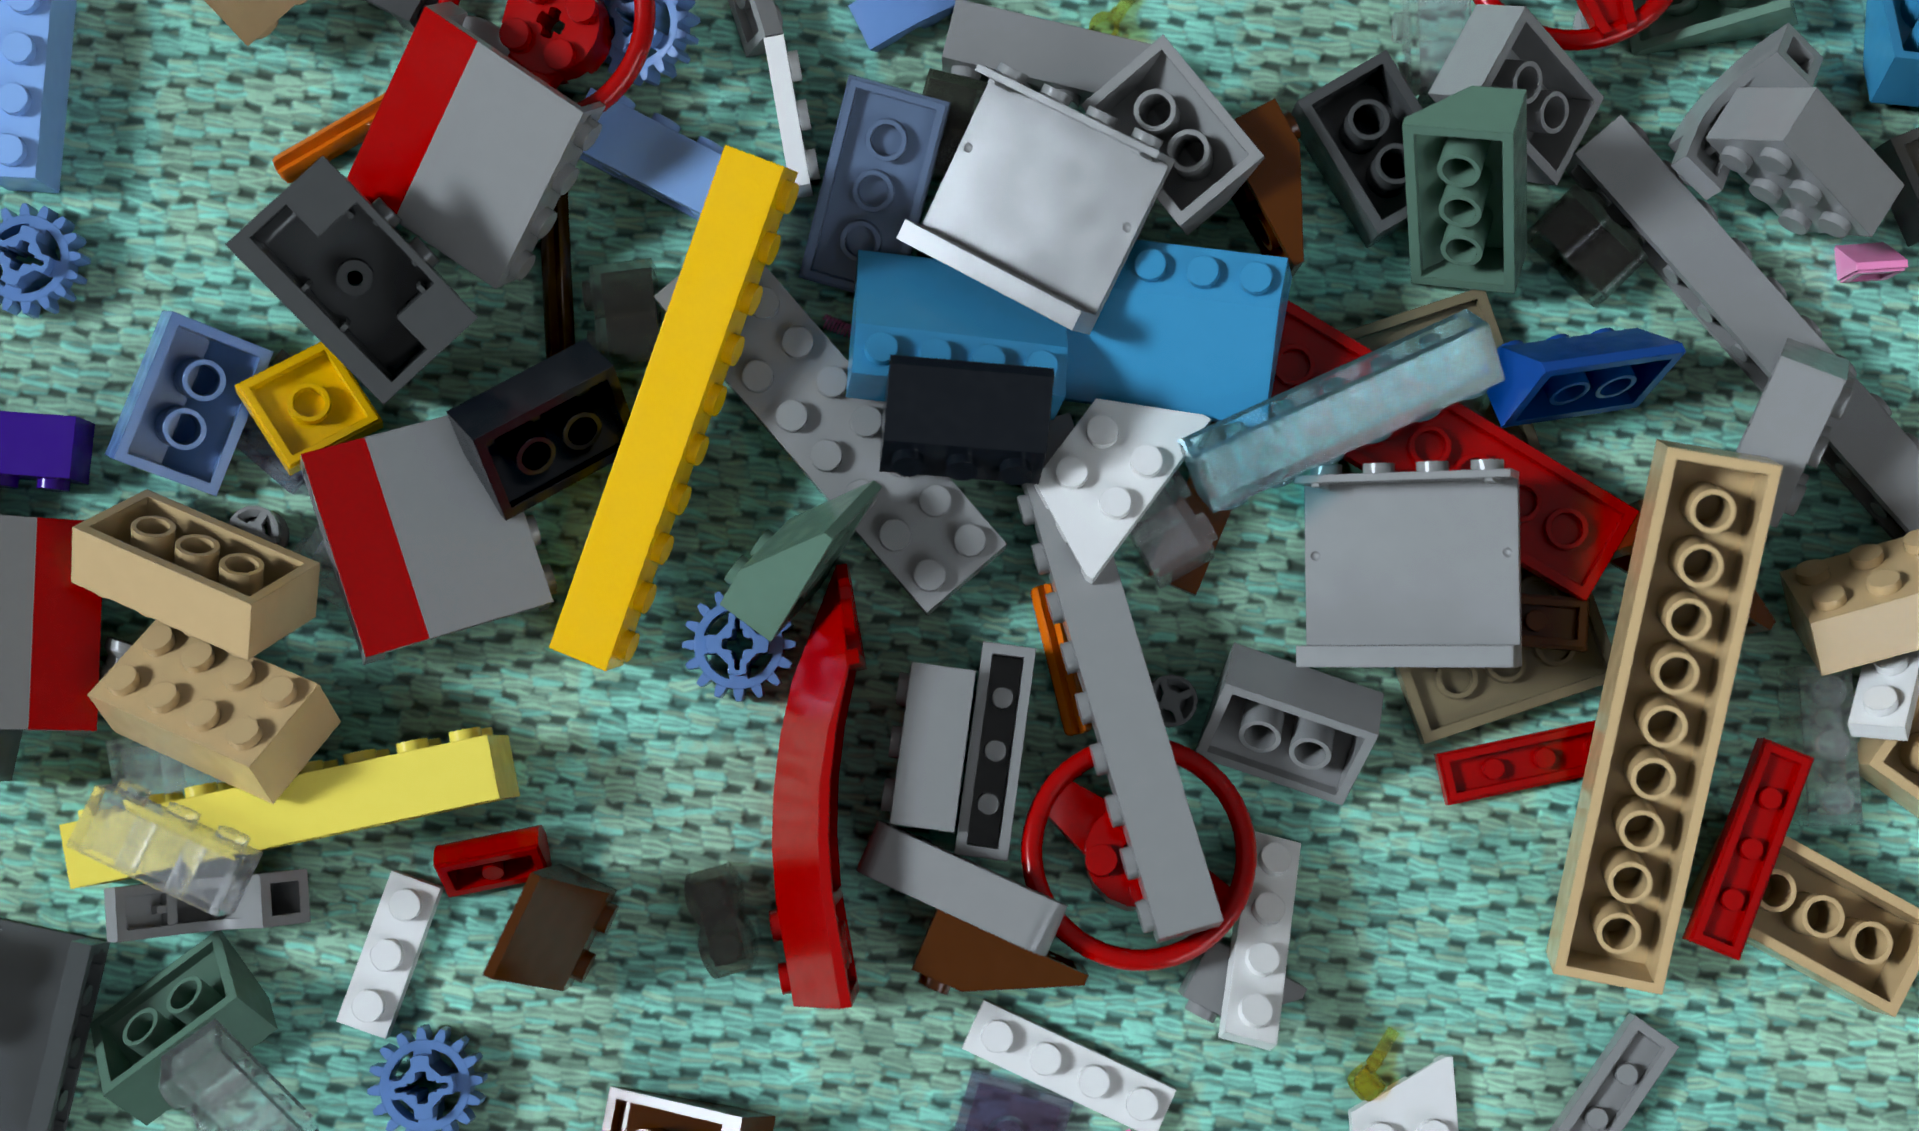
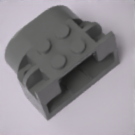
M321 156L225 245L384 405L470 326L478 316L433 268L440 261L418 236L409 242L396 228L402 222L400 217L380 197L371 203L357 187L355 188L324 156ZM359 271L363 276L362 282L359 284L351 283L348 279L349 272Z

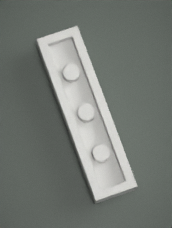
M1255 831L1257 844L1256 874L1247 904L1239 919L1233 925L1218 1038L1271 1050L1277 1046L1301 843Z
M983 999L962 1045L963 1050L1137 1131H1159L1176 1092V1088L987 999Z

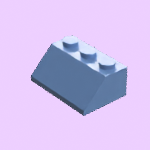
M162 311L104 455L217 496L249 416V412L237 395L234 385L267 369L274 352L176 312Z

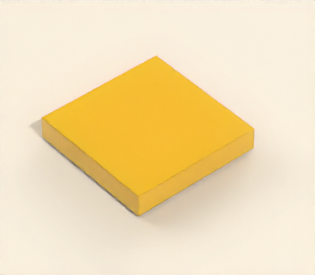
M322 342L234 385L237 395L289 476L301 471L300 457L302 453L363 438L383 428V420L351 371Z

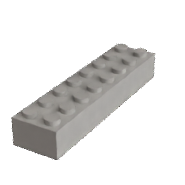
M765 266L758 284L763 287L761 301L752 316L747 315L741 332V336L745 338L742 354L735 366H729L724 381L828 501L873 480L882 486L855 533L923 612L929 616L1006 550L1007 543L949 477L929 475L908 477L898 475L897 473L879 472L884 402L846 397L848 360ZM679 275L654 295V298L665 313Z

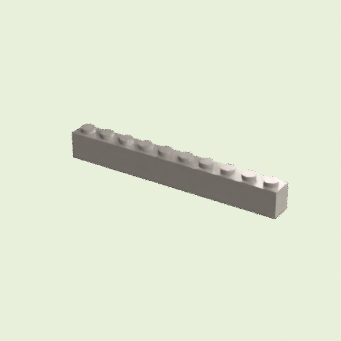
M1619 115L1573 155L1565 171L1761 392H1763L1787 338L1846 359L1839 354H1834L1821 339L1822 333L1815 322L1807 316L1800 315L1786 300L1787 293L1782 285L1774 278L1765 276L1752 262L1753 257L1748 247L1739 239L1731 238L1719 225L1718 216L1714 209L1704 200L1696 199L1683 184L1684 182L1679 178L1677 172L1670 166L1671 163L1666 160L1662 161L1649 146V139L1646 133L1637 124L1628 122L1622 115ZM1850 363L1847 376L1855 379L1852 386L1853 392L1841 418L1837 419L1829 416L1826 425L1832 427V430L1828 437L1830 440L1823 454L1822 461L1892 539L1904 537L1908 532L1919 529V439L1908 432H1904L1891 418L1892 412L1888 404L1878 395L1869 393L1856 378V370Z
M1070 413L1056 416L1054 420H1050L1047 453L1043 468L1074 428ZM1022 484L1024 495L1017 496V502L1024 526L1034 524L1039 543L1031 545L1036 569L1039 575L1048 573L1053 592L1045 594L1053 625L1063 623L1068 642L1060 644L1064 665L1068 675L1077 672L1083 691L1074 694L1078 713L1083 725L1092 723L1098 742L1089 745L1092 761L1097 776L1107 774L1112 790V795L1104 797L1109 819L1113 828L1122 826L1128 847L1119 849L1128 881L1138 879L1143 900L1135 902L1142 931L1144 934L1153 932L1156 944L1219 927L1224 920L1114 556L1093 584L1087 582L1081 573L1079 563L1068 543L1065 544L1056 527V521L1049 509L1043 504L1034 484Z

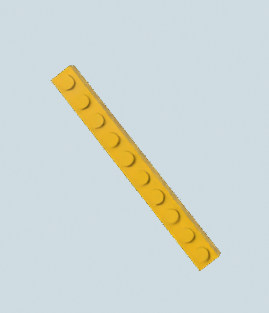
M724 146L550 642V649L603 671L622 666L624 662H629L633 657L640 638L639 633L635 632L641 613L645 614L650 609L656 595L657 586L652 582L658 565H663L666 562L673 548L674 536L670 535V531L676 515H682L691 497L692 488L687 485L694 466L701 464L709 446V437L705 436L711 416L715 417L719 414L726 399L727 387L723 386V382L729 366L733 367L736 365L744 348L745 338L741 336L747 315L752 316L761 301L763 287L758 284L765 264L771 265L778 253L781 236L776 233L784 213L789 214L797 200L799 184L795 183L798 172L731 146Z

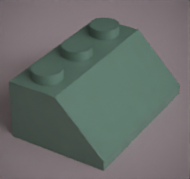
M221 930L212 933L90 1023L103 1096L146 1126L167 1110L175 1107L183 1098L209 1079L217 1076L225 1067L252 1047L260 1044L267 1036L278 1029L269 997Z

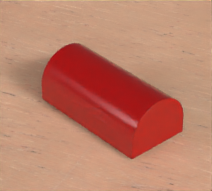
M542 825L436 845L433 866L448 897H456L526 883L531 872L551 867L552 862L546 832Z

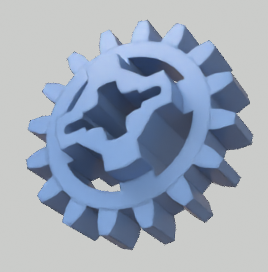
M603 0L608 6L609 23L614 30L610 52L604 62L610 64L608 71L611 74L620 65L630 43L634 25V0ZM655 0L656 21L654 36L645 64L634 81V85L641 86L643 81L653 86H658L661 79L660 73L670 78H675L677 73L674 64L678 60L687 64L690 62L691 59L684 50L687 45H696L699 42L697 37L690 34V28L701 23L700 17L689 12L696 3L695 0Z
M22 203L19 216L6 207L1 209L3 222L0 223V305L2 304V310L16 316L22 311L23 314L31 318H39L41 306L53 314L59 313L57 300L63 297L74 302L77 298L70 289L73 283L86 285L87 279L78 273V268L91 264V259L77 252L78 249L87 243L86 239L77 233H72L76 226L72 221L63 216L58 218V213L46 206H43L38 212L33 206ZM57 244L60 250V261L55 251ZM16 256L26 259L27 257L35 258L44 264L42 266L35 263L31 265L25 264L17 260Z
M720 591L716 592L715 602L717 606L711 609L700 603L697 606L700 614L703 616L700 623L696 621L686 622L685 626L695 632L694 640L682 642V648L695 652V657L685 664L686 668L689 670L701 668L703 673L699 677L697 684L700 687H705L711 682H715V697L722 699L729 688L733 689L737 702H744L746 689H752L758 698L765 697L763 684L766 681L778 687L782 684L780 677L776 674L779 667L784 669L793 668L794 664L784 658L785 650L797 648V642L785 639L784 633L789 631L794 625L790 621L770 642L721 606L720 603L724 595ZM729 613L728 624L717 635H708L715 621ZM739 623L743 636L753 641L752 649L743 651L742 659H740V669L736 653L727 649V641L736 640ZM773 654L766 668L758 675L750 678L751 666L762 655ZM707 655H719L728 664L729 679L720 675L712 667Z
M425 1024L417 1028L416 1039L406 1030L396 1035L399 1048L389 1043L379 1050L387 1062L376 1063L370 1067L369 1072L380 1077V1082L368 1088L367 1094L381 1097L382 1103L372 1112L374 1116L384 1113L390 1115L391 1119L385 1130L393 1131L399 1126H403L406 1128L405 1131H440V1129L442 1131H459L457 1120L468 1125L475 1119L476 1115L468 1106L480 1105L485 1101L486 1096L475 1090V1087L488 1079V1073L475 1072L473 1065L483 1057L481 1052L468 1056L464 1051L470 1038L464 1036L456 1042H452L450 1040L451 1027L444 1026L433 1036L430 1025ZM413 1051V1057L410 1058V1069L406 1074L396 1076L397 1069L402 1060ZM440 1052L448 1056L454 1062L457 1069H452L441 1059ZM425 1075L428 1081L446 1083L429 1093L426 1087L409 1085ZM455 1092H460L459 1099L454 1108L447 1115L443 1116V1111L445 1110L444 1100L446 1097ZM400 1100L404 1101L408 1106H410L414 1110V1114L409 1112L401 1104Z

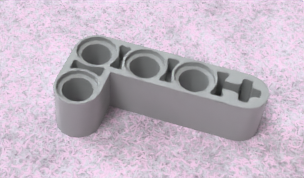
M879 820L856 871L1019 947L1045 957L1068 905L934 845L932 841L920 835H913L904 831L902 827Z

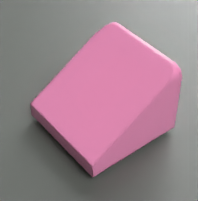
M1884 242L1836 245L1834 249L1837 281H1840V283L1887 280L1908 268V259Z

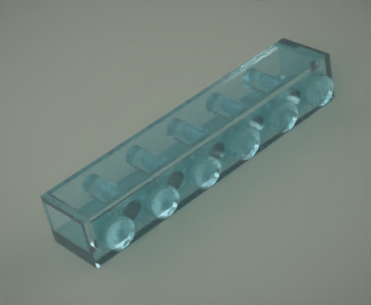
M1464 309L1177 441L1199 497L1213 513L1220 510H1232L1243 505L1249 497L1268 488H1279L1290 484L1297 475L1316 466L1334 464L1341 460L1345 453L1362 445L1382 442L1389 438L1393 431L1413 422L1430 420L1436 417L1441 409L1456 402L1478 398L1484 395L1489 387L1505 381L1490 325L1468 309Z

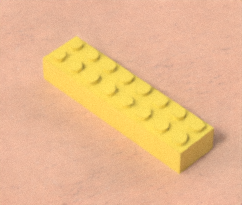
M481 726L449 732V743L442 744L441 738L428 739V737L396 743L397 754L390 755L389 749H368L344 754V765L340 766L338 759L324 762L323 760L310 761L274 804L230 784L212 782L184 788L185 798L183 792L167 795L160 793L131 799V803L115 806L108 804L78 810L79 821L59 825L70 889L113 883L520 797L509 735H493L492 727L481 728Z

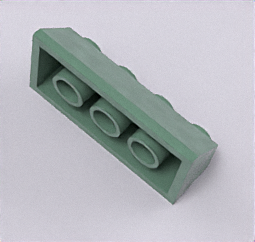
M1470 86L1405 117L1402 124L1411 283L1515 294L1527 253V89Z

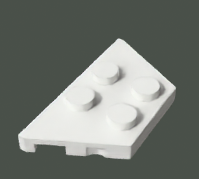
M1096 398L1045 465L1039 484H1034V487L1045 507L1051 512L1065 544L1068 543L1087 582L1093 584L1205 433L1210 425L1211 419L1203 414Z
M1444 1054L1433 1059L1434 1062L1408 1077L1404 1076L1387 1086L1385 1091L1375 1097H1369L1348 1110L1349 1131H1459L1453 1056Z

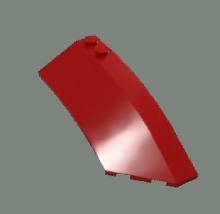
M847 564L836 565L791 682L780 734L773 790L772 855L777 909L769 911V920L774 942L783 941L786 962L778 963L781 990L783 995L792 993L793 1005L795 1007L851 1008L859 992L841 886L838 846V794L845 725L856 672L865 670L867 667L851 575Z

